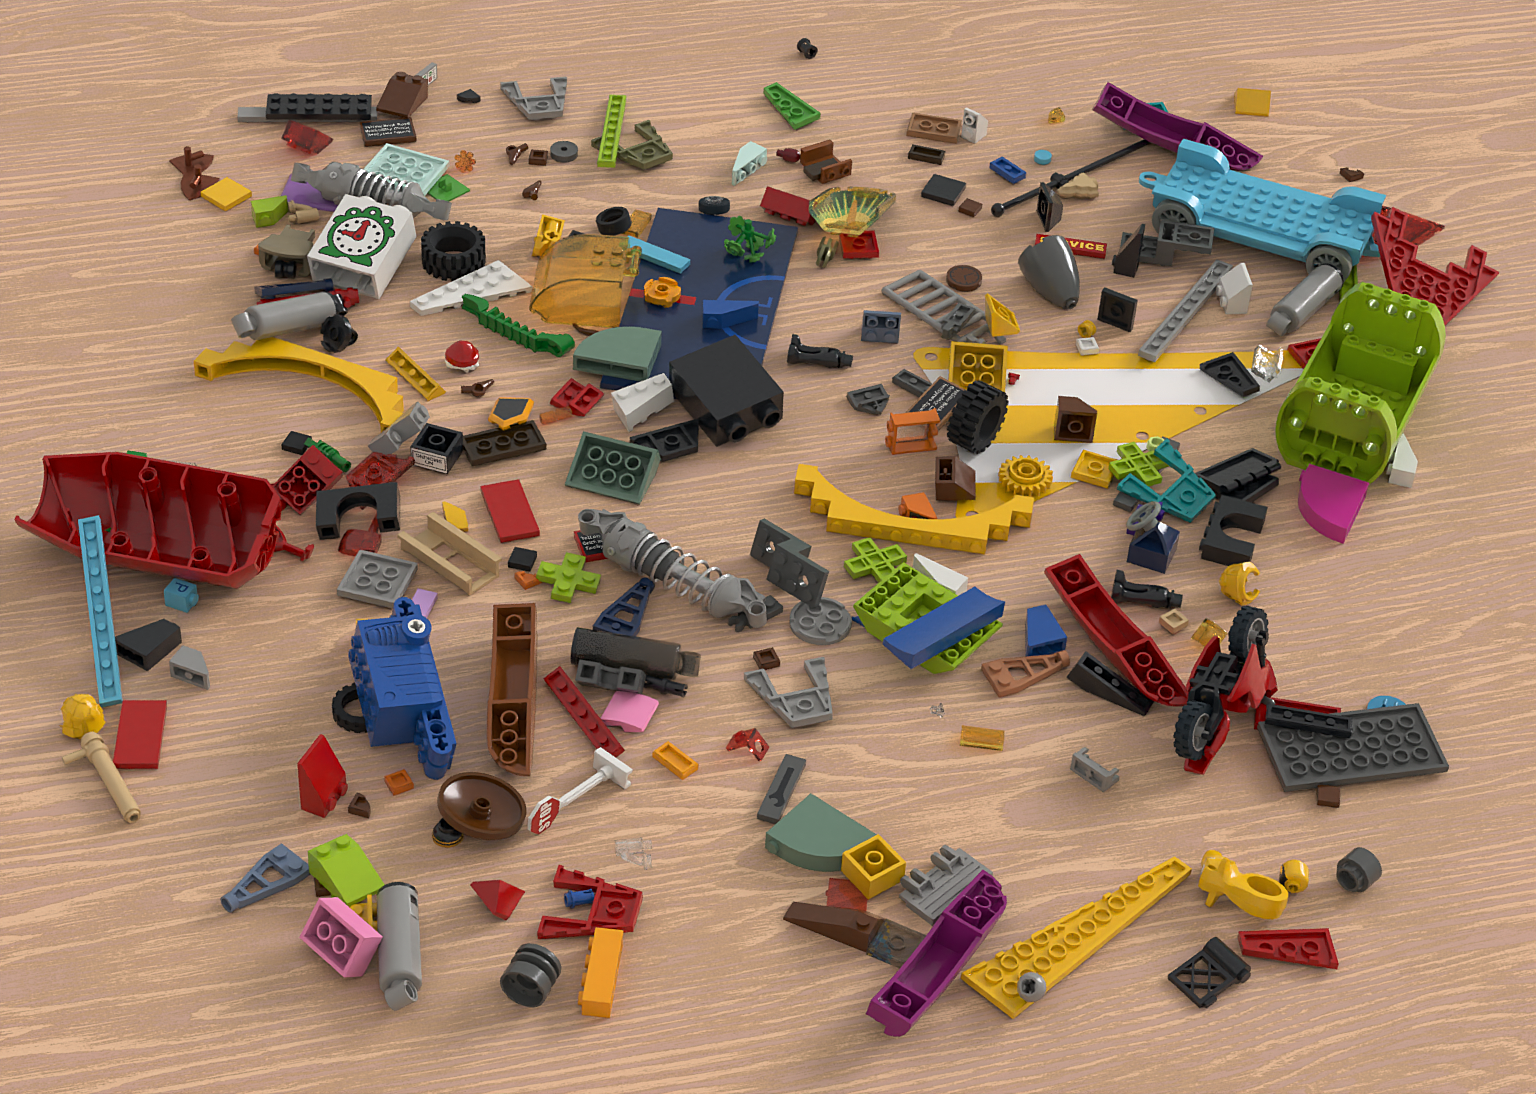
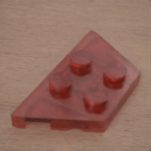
M372 452L346 475V481L349 487L395 482L415 464V459L408 456V459H400L394 454L385 455L379 452ZM359 506V507H360L361 510H363V509H365L367 506Z

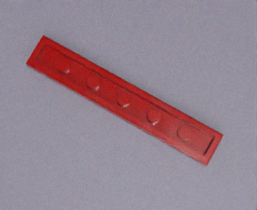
M561 666L543 678L596 749L601 747L614 757H618L625 751Z

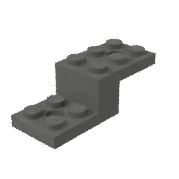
M1161 220L1158 237L1144 235L1139 262L1172 266L1175 249L1200 254H1211L1214 228ZM1122 233L1120 248L1133 233Z
M765 518L761 519L750 556L770 567L766 580L812 608L819 607L829 571L808 559L812 546ZM770 542H773L775 551L771 549ZM803 576H806L808 585L804 583Z

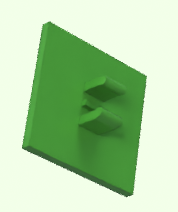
M446 174L439 178L427 194L434 199L451 201L469 192L470 189Z

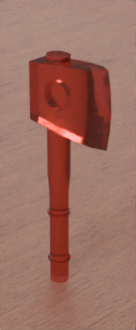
M377 513L368 531L359 529L347 530L340 541L338 552L350 556H356L359 550L377 553L382 543L381 534H378Z

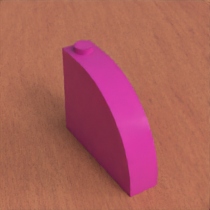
M1309 464L1306 471L1302 470L1299 481H1301L1298 494L1299 510L1303 518L1313 529L1325 537L1344 544L1366 498L1369 482Z

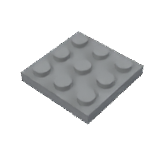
M359 550L337 588V596L393 608L395 600L403 597L418 570V563Z

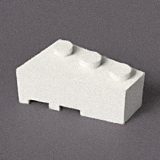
M664 373L611 393L614 410L628 432L632 431L633 426L639 422H645L647 417L653 412L658 413L674 402L672 384Z

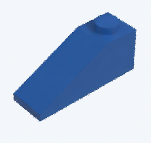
M703 300V328L722 329L757 319L759 301Z

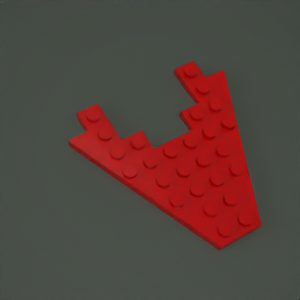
M1395 207L1389 210L1388 217L1374 212L1371 215V220L1388 289L1435 304L1440 311L1445 326L1498 276L1499 271L1485 265L1487 252L1473 245L1468 249L1464 268L1450 262L1446 267V271L1443 272L1416 259L1418 246L1403 239L1408 214Z

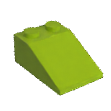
M347 834L308 851L309 873L348 907L366 899L367 895L373 896L377 894L378 890L385 885L359 844Z

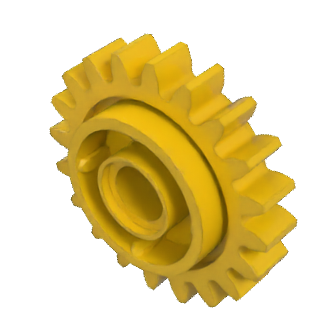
M1020 455L1018 459L1012 456V461L1006 459L1005 463H1001L998 476L999 482H1002L1001 486L1007 487V492L1013 490V495L1019 493L1021 496L1028 494L1029 497H1032L1033 493L1039 496L1040 492L1046 493V489H1050L1053 481V471L1049 470V465L1044 466L1045 461L1038 462L1037 457L1031 459L1030 455L1027 458H1023Z

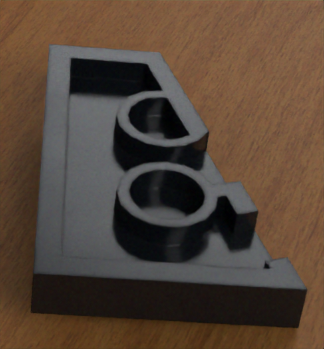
M1234 352L1200 364L1201 371L1242 397L1260 391V385Z

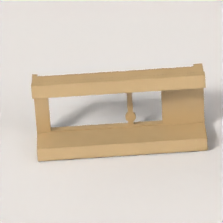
M435 512L427 515L428 529L413 538L405 531L397 534V538L401 540V550L407 551L467 592L468 596H471L499 577V562L502 561V558ZM443 544L454 550L450 551V554L443 558L434 552L435 549ZM458 553L487 574L472 583V577L448 562L447 559Z

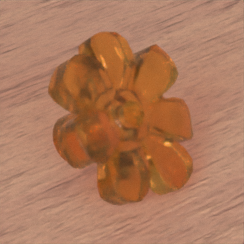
M466 150L460 151V155H455V160L458 161L455 163L456 168H460L459 171L462 173L466 172V170L471 172L473 170L472 165L476 164V160L472 159L474 154L472 152L467 153Z

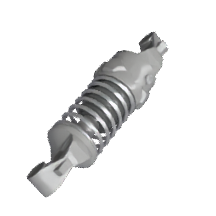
M333 161L324 169L313 171L309 165L295 162L291 181L304 184L308 182L312 187L321 192L323 199L333 201L335 205L340 204L345 194L359 198L361 196H368L377 203L385 205L389 203V206L392 207L393 205L404 206L412 212L413 218L421 212H425L433 218L446 221L449 219L451 202L436 199V202H430L424 196L418 183H408L406 180L400 181L398 178L392 179V177H384L382 174L376 175L375 172L368 173L367 170L361 169L355 164H341ZM397 181L399 184L395 188L394 182Z

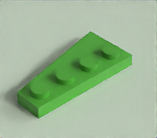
M777 82L764 87L763 94L794 130L820 119L821 113Z

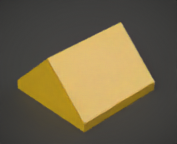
M1237 88L1234 92L1235 114L1269 117L1271 91Z
M987 293L985 295V319L991 336L1018 334L1020 328L1014 313Z

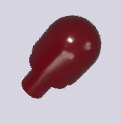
M778 149L776 152V156L783 157V160L786 162L796 163L800 160V152L796 149Z

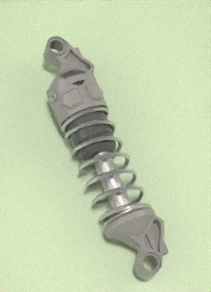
M584 509L578 514L581 533L586 536L600 533L604 556L621 565L623 570L638 573L639 576L646 574L654 583L661 580L665 590L672 588L678 580L676 595L678 597L683 596L691 587L688 598L689 603L693 604L704 594L701 603L702 610H708L709 614L716 618L744 611L752 627L760 628L766 624L767 614L764 604L766 596L756 592L754 586L747 578H737L729 573L722 575L720 568H710L707 561H697L694 554H684L681 547H671L670 542L666 539L659 540L657 534L646 529L644 524L628 519L625 512L610 513L605 509L602 511ZM676 549V550L680 551L681 556H679V553L676 552V551H674V550ZM688 556L694 561L689 567L684 565V558ZM697 564H704L706 571L702 574L696 572ZM710 571H717L719 578L715 581L710 580ZM674 578L671 584L666 586L667 580ZM683 583L687 585L686 588L681 593H679L681 584ZM694 590L700 592L698 596L694 600H692ZM709 597L708 606L705 607L706 599Z

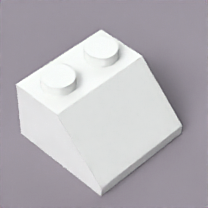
M1240 263L1222 276L1219 285L1216 286V295L1220 298V306L1223 307L1225 314H1247L1253 284L1245 263Z

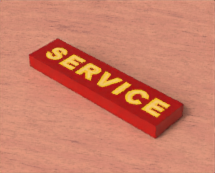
M1036 234L1035 245L1042 242V238L1051 235ZM1065 238L1074 255L1105 259L1107 243Z

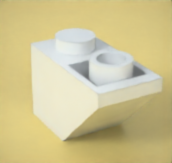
M965 108L961 138L976 144L987 135L988 120L980 113Z

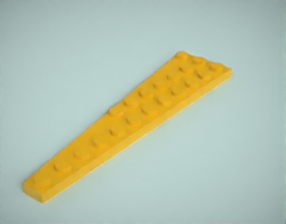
M1174 856L1152 868L1149 872L1137 876V880L1130 884L1125 883L1121 885L1119 890L1113 893H1106L1099 901L1095 903L1092 901L1046 926L1043 930L1033 933L1031 938L1024 942L1019 941L1013 944V948L1005 952L1000 951L995 954L993 959L987 962L984 960L961 973V979L1014 1019L1034 1003L1023 1000L1017 992V982L1021 976L1029 972L1038 973L1046 982V992L1049 991L1190 876L1192 868Z

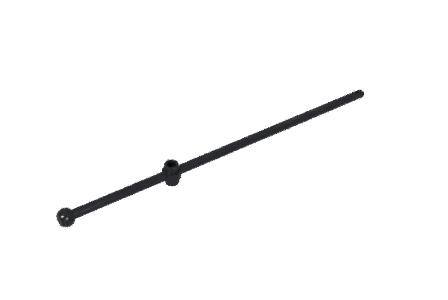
M1143 139L1067 175L1055 172L1050 178L1051 182L1046 185L1051 189L1055 187L1059 189L1061 186L1069 183L1075 176L1081 173H1088L1147 146L1151 142ZM1040 187L1003 204H993L991 213L996 217L1002 216L1005 210L1039 195Z

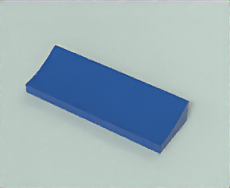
M974 586L885 637L883 645L906 666L913 669L1002 617L1005 601L995 599Z

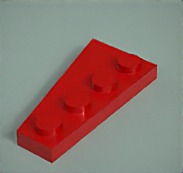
M1329 928L1238 932L1237 938L1242 955L1336 970L1339 963Z

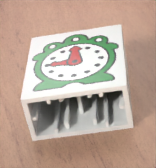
M345 194L307 255L312 280L321 281L332 278L334 287L347 290L348 287L357 288L358 294L380 299L416 238L412 212L401 205H394L392 207L377 203L368 196H361L359 198Z

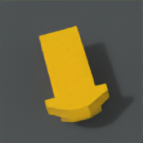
M542 214L531 256L543 257L546 253L553 255L557 252L556 248L561 239L565 220Z

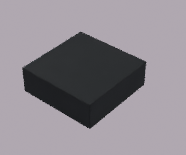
M291 431L281 444L282 450L303 455L308 448L304 443L308 438L312 439V436Z
M514 547L508 560V568L530 572L537 558V551Z

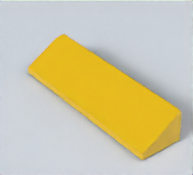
M399 346L385 359L428 401L446 393Z

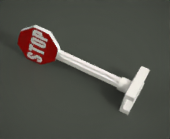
M601 747L594 751L593 768L597 770V773L562 796L559 800L547 796L538 802L528 817L527 829L533 833L540 834L550 827L561 808L602 781L610 779L623 789L631 786V782L627 778L633 769Z

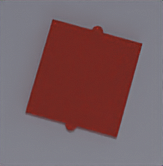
M829 878V887L825 894L828 896L827 906L866 911L868 899L850 880Z

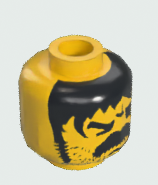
M1295 859L1283 863L1280 867L1279 883L1289 893L1304 891L1309 883L1308 866Z

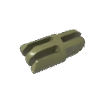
M826 236L821 239L817 249L818 259L816 265L819 266L822 260L824 261L822 268H825L828 261L833 259L839 242L836 240L832 248L833 239L829 238L827 245L824 244Z

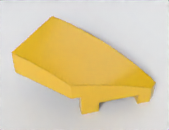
M442 502L444 519L461 531H468L465 511L448 502Z

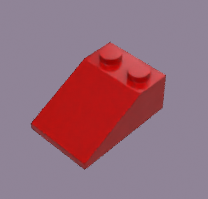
M320 734L299 760L297 766L301 810L325 818L330 811L334 810L340 797L346 794L348 784L346 783L344 769L325 736Z

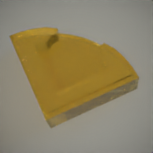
M1060 107L1049 112L1048 123L1065 122V115Z

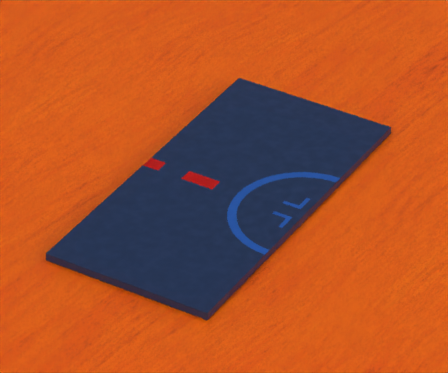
M665 208L657 209L647 243L690 259V265L680 274L641 258L619 327H640L662 331L661 348L649 378L664 373L669 380L670 361L733 335H736L756 360L763 365L795 245L798 227L752 221L754 231L766 236L774 228L776 241L766 249V239H764V246L759 247L755 251V253H764V255L756 262H749V259H744V256L751 255L750 248L746 247L747 242L745 239L741 243V247L745 251L743 256L732 255L724 247L725 239L736 241L740 236V233L737 236H733L728 229L730 217ZM659 277H668L676 280L678 286L681 287L679 300L669 308L646 302L644 285L648 280H659ZM703 300L759 301L758 318L722 329L703 328ZM603 375L600 388L617 391L641 381Z

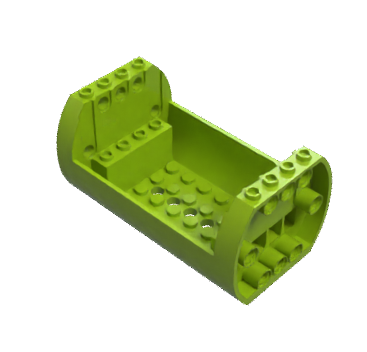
M1365 282L1355 285L1343 296L1332 315L1330 324L1278 413L1275 428L1276 441L1279 451L1288 465L1306 470L1308 465L1312 464L1369 482V484L1382 474L1443 353L1446 338L1445 325L1440 311L1435 304Z

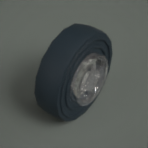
M708 196L699 200V211L704 214L720 215L730 210V201L724 197Z

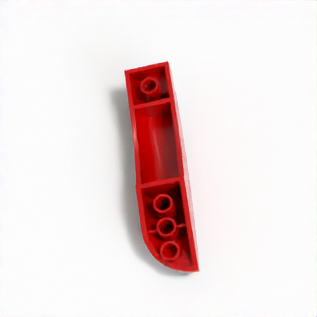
M1081 554L1045 568V576L1081 628L1102 654L1130 683L1145 696L1162 705L1173 707L1187 705L1189 692L1186 691L1185 685L1152 637L1147 636L1119 608L1098 581Z

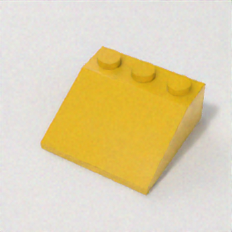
M951 341L948 381L967 390L969 384L980 380L1005 392L1008 346Z

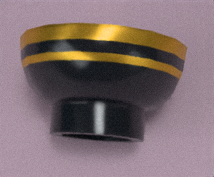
M442 818L433 828L432 839L436 845L450 848L460 844L464 839V834L454 829Z

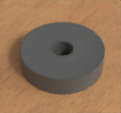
M558 141L551 145L550 156L558 162H571L578 157V147L569 141Z

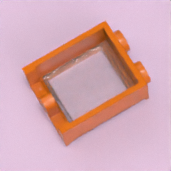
M936 408L930 411L890 413V420L887 421L888 436H885L886 447L890 448L892 455L937 450L933 436L938 435L936 424L940 423V418Z

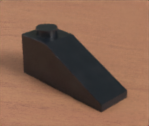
M1141 224L1122 245L1118 254L1113 256V273L1132 278L1135 277L1139 267L1146 224Z

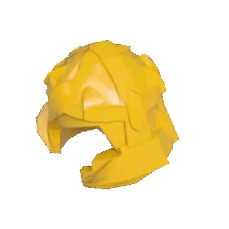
M1252 562L1228 566L1219 579L1221 592L1230 599L1236 600L1235 602L1241 606L1250 604L1259 595L1260 591L1254 589L1253 592H1245V585L1248 581L1247 576L1250 572L1258 576L1260 574L1259 570Z
M75 694L66 698L63 702L61 711L64 722L63 725L59 726L62 728V733L69 737L81 739L88 732L98 733L106 723L104 721L103 709L94 697L89 694Z

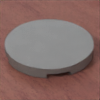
M821 597L819 607L812 608L802 601L797 603L791 610L789 623L792 632L799 639L815 645H830L840 642L847 637L851 630L852 617L842 603L830 598Z

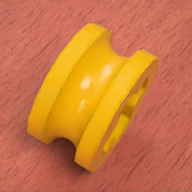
M1085 320L1078 326L1077 330L1082 338H1090L1096 333V326L1092 321Z

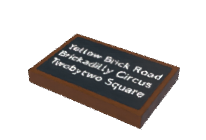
M411 117L360 122V130L365 147L385 145L386 143L417 142Z

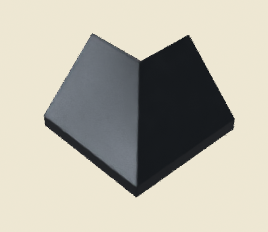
M1040 182L1036 211L1045 232H1049L1061 221L1063 204L1056 192L1044 182Z

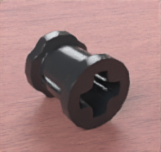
M802 38L797 43V49L803 52L806 58L812 59L816 56L818 49L816 46L811 45L809 39Z

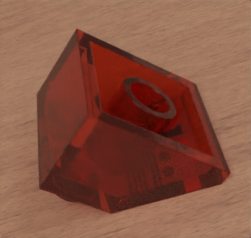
M292 120L288 121L281 138L287 142V146L294 149L298 146L301 148L300 151L311 154V152L319 154L333 141V138Z

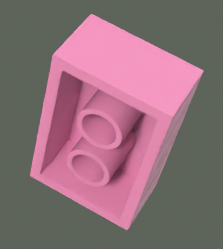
M338 897L318 899L299 938L345 978L364 975L383 936Z

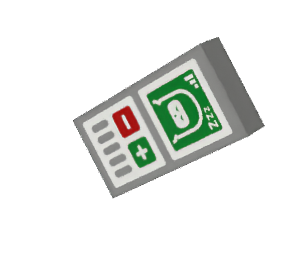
M430 63L416 75L428 79V85H430L437 79V64Z

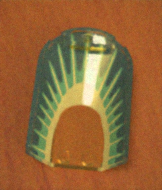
M840 187L829 188L809 201V213L822 229L830 232L831 235L846 233L849 237H858V235L870 228L896 202V194L890 193L889 195L887 194L888 190L870 187H848L847 190H841Z

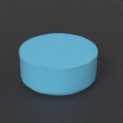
M1038 150L1035 152L1034 161L1041 165L1049 164L1052 154L1047 150Z

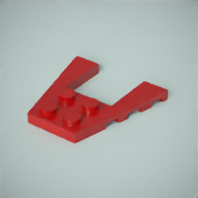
M558 865L553 880L554 888L579 891L592 889V892H596L588 921L542 915L537 931L538 939L594 935L596 927L623 930V933L634 932L643 900L642 891L618 883L616 885L605 883V879L599 877L593 879L584 876V872L574 870V872L564 869V866Z

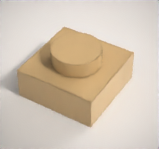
M1176 609L1163 614L1159 618V623L1172 634L1187 627L1189 622Z

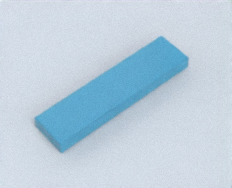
M629 235L619 244V250L680 274L690 265V259Z

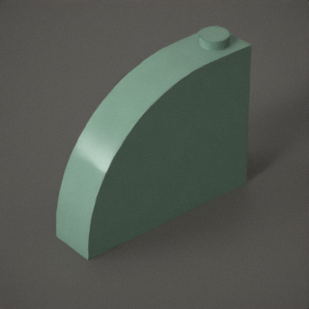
M616 327L599 331L587 337L578 345L573 354V370L635 381L649 379L661 348L662 331L640 327Z
M810 793L766 832L765 848L770 853L795 866L813 871L834 872L841 871L843 852L877 834Z

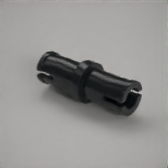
M649 674L646 675L645 679L647 683H644V688L658 690L661 694L666 695L669 693L683 698L687 693L684 689H688L687 684L671 681L667 677L662 679Z

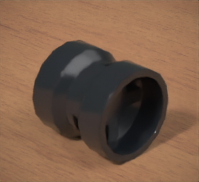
M277 259L275 263V277L282 278L285 276L289 279H295L297 271L296 261L284 262L281 259Z

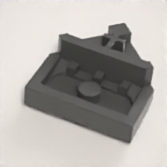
M882 384L847 392L846 397L854 410L881 415L889 401L890 395L887 394Z

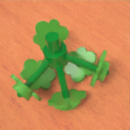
M742 216L731 217L728 229L733 236H737L739 233L740 236L736 241L725 239L724 247L732 255L743 256L745 251L742 249L741 243L745 239L747 242L746 247L750 248L751 255L744 256V259H749V262H756L764 255V253H755L759 247L764 246V239H766V249L776 241L774 228L766 236L754 231L752 220H744Z

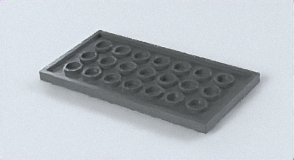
M1419 703L1330 713L1332 715L1352 718V734L1350 738L1265 724V721L1258 722L1257 725L1259 734L1284 792L1317 788L1318 785L1337 786L1448 772L1449 769L1447 760Z

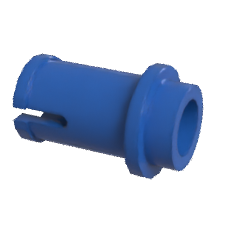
M592 889L577 892L569 890L568 893L564 894L565 906L571 909L577 905L593 904L594 901Z

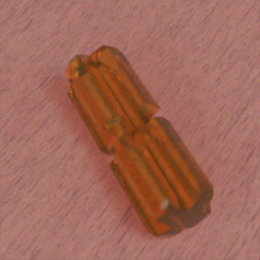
M569 406L555 409V412L551 410L541 413L539 419L542 424L552 423L556 419L559 421L572 417V410Z

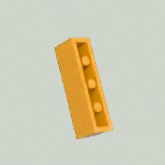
M596 927L594 937H589L588 950L591 951V954H586L585 968L588 970L587 973L583 972L581 987H584V991H579L578 1005H582V1015L610 1018L623 948V930Z

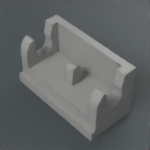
M1083 747L1072 755L1070 770L1102 792H1105L1119 781L1120 776L1117 775L1119 769L1106 770L1100 764L1090 759L1089 755L1085 754L1089 749Z

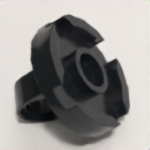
M334 314L333 317H327L320 330V334H323L321 344L329 352H341L347 346L354 344L358 338V333L351 327L349 320L343 315Z

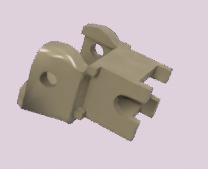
M287 224L280 235L271 234L268 238L258 243L259 262L262 268L271 271L274 269L277 259L284 261L292 260L303 264L299 271V276H309L311 272L307 255L314 246L312 242L315 238V230L311 229L310 232L291 229V225Z

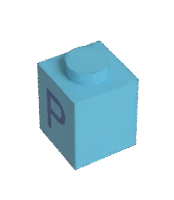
M174 577L164 589L165 606L188 613L198 602L197 586Z

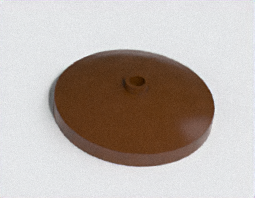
M464 772L453 775L442 784L437 797L439 812L450 826L465 835L482 840H501L513 836L521 829L527 813L524 799L513 786L498 777L485 773Z

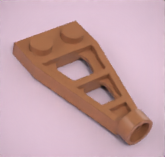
M1065 650L1051 655L1001 658L983 663L981 670L1000 698L1018 693L1062 670V668L1070 666V658ZM1042 664L1045 669L1034 673L1030 665ZM1023 668L1027 676L1020 680H1014L1008 669Z

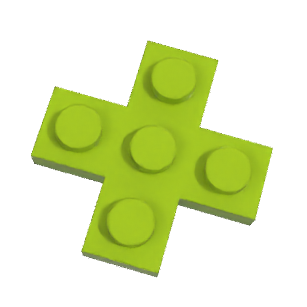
M1135 442L1117 446L1116 452L1122 459L1109 462V470L1117 480L1124 479L1131 473L1148 487L1162 483L1163 477L1157 470L1169 467V465L1155 456L1154 451L1143 453Z
M869 537L852 543V550L858 557L845 560L844 568L853 579L872 574L879 583L895 570L893 566L900 565L903 562L906 563L907 555L898 544L879 549Z
M566 552L562 565L541 561L536 578L541 582L554 584L551 599L571 603L575 590L596 594L601 574L583 571L586 556Z

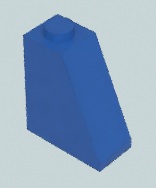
M1047 605L1027 609L1025 657L1051 655L1065 650L1067 636Z

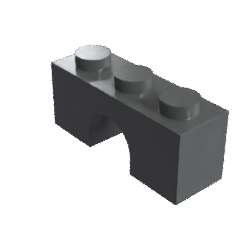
M579 660L575 681L582 686L642 694L646 674L638 669L627 667L616 669L597 662Z

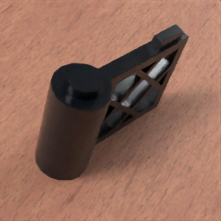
M1213 937L1200 952L1168 974V980L1199 1008L1203 1006L1208 1008L1217 1001L1216 996L1232 984L1245 983L1251 976V966L1218 937ZM1202 959L1208 965V970L1194 969V964ZM1181 974H1190L1191 982H1182L1177 977ZM1194 975L1208 976V983L1194 982ZM1211 976H1220L1225 981L1221 984H1211ZM1194 988L1208 989V993L1200 999L1194 994Z

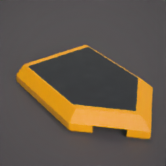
M499 397L492 408L488 421L492 424H498L502 430L509 429L510 425L517 422L519 425L525 423L533 408L534 401L530 398Z

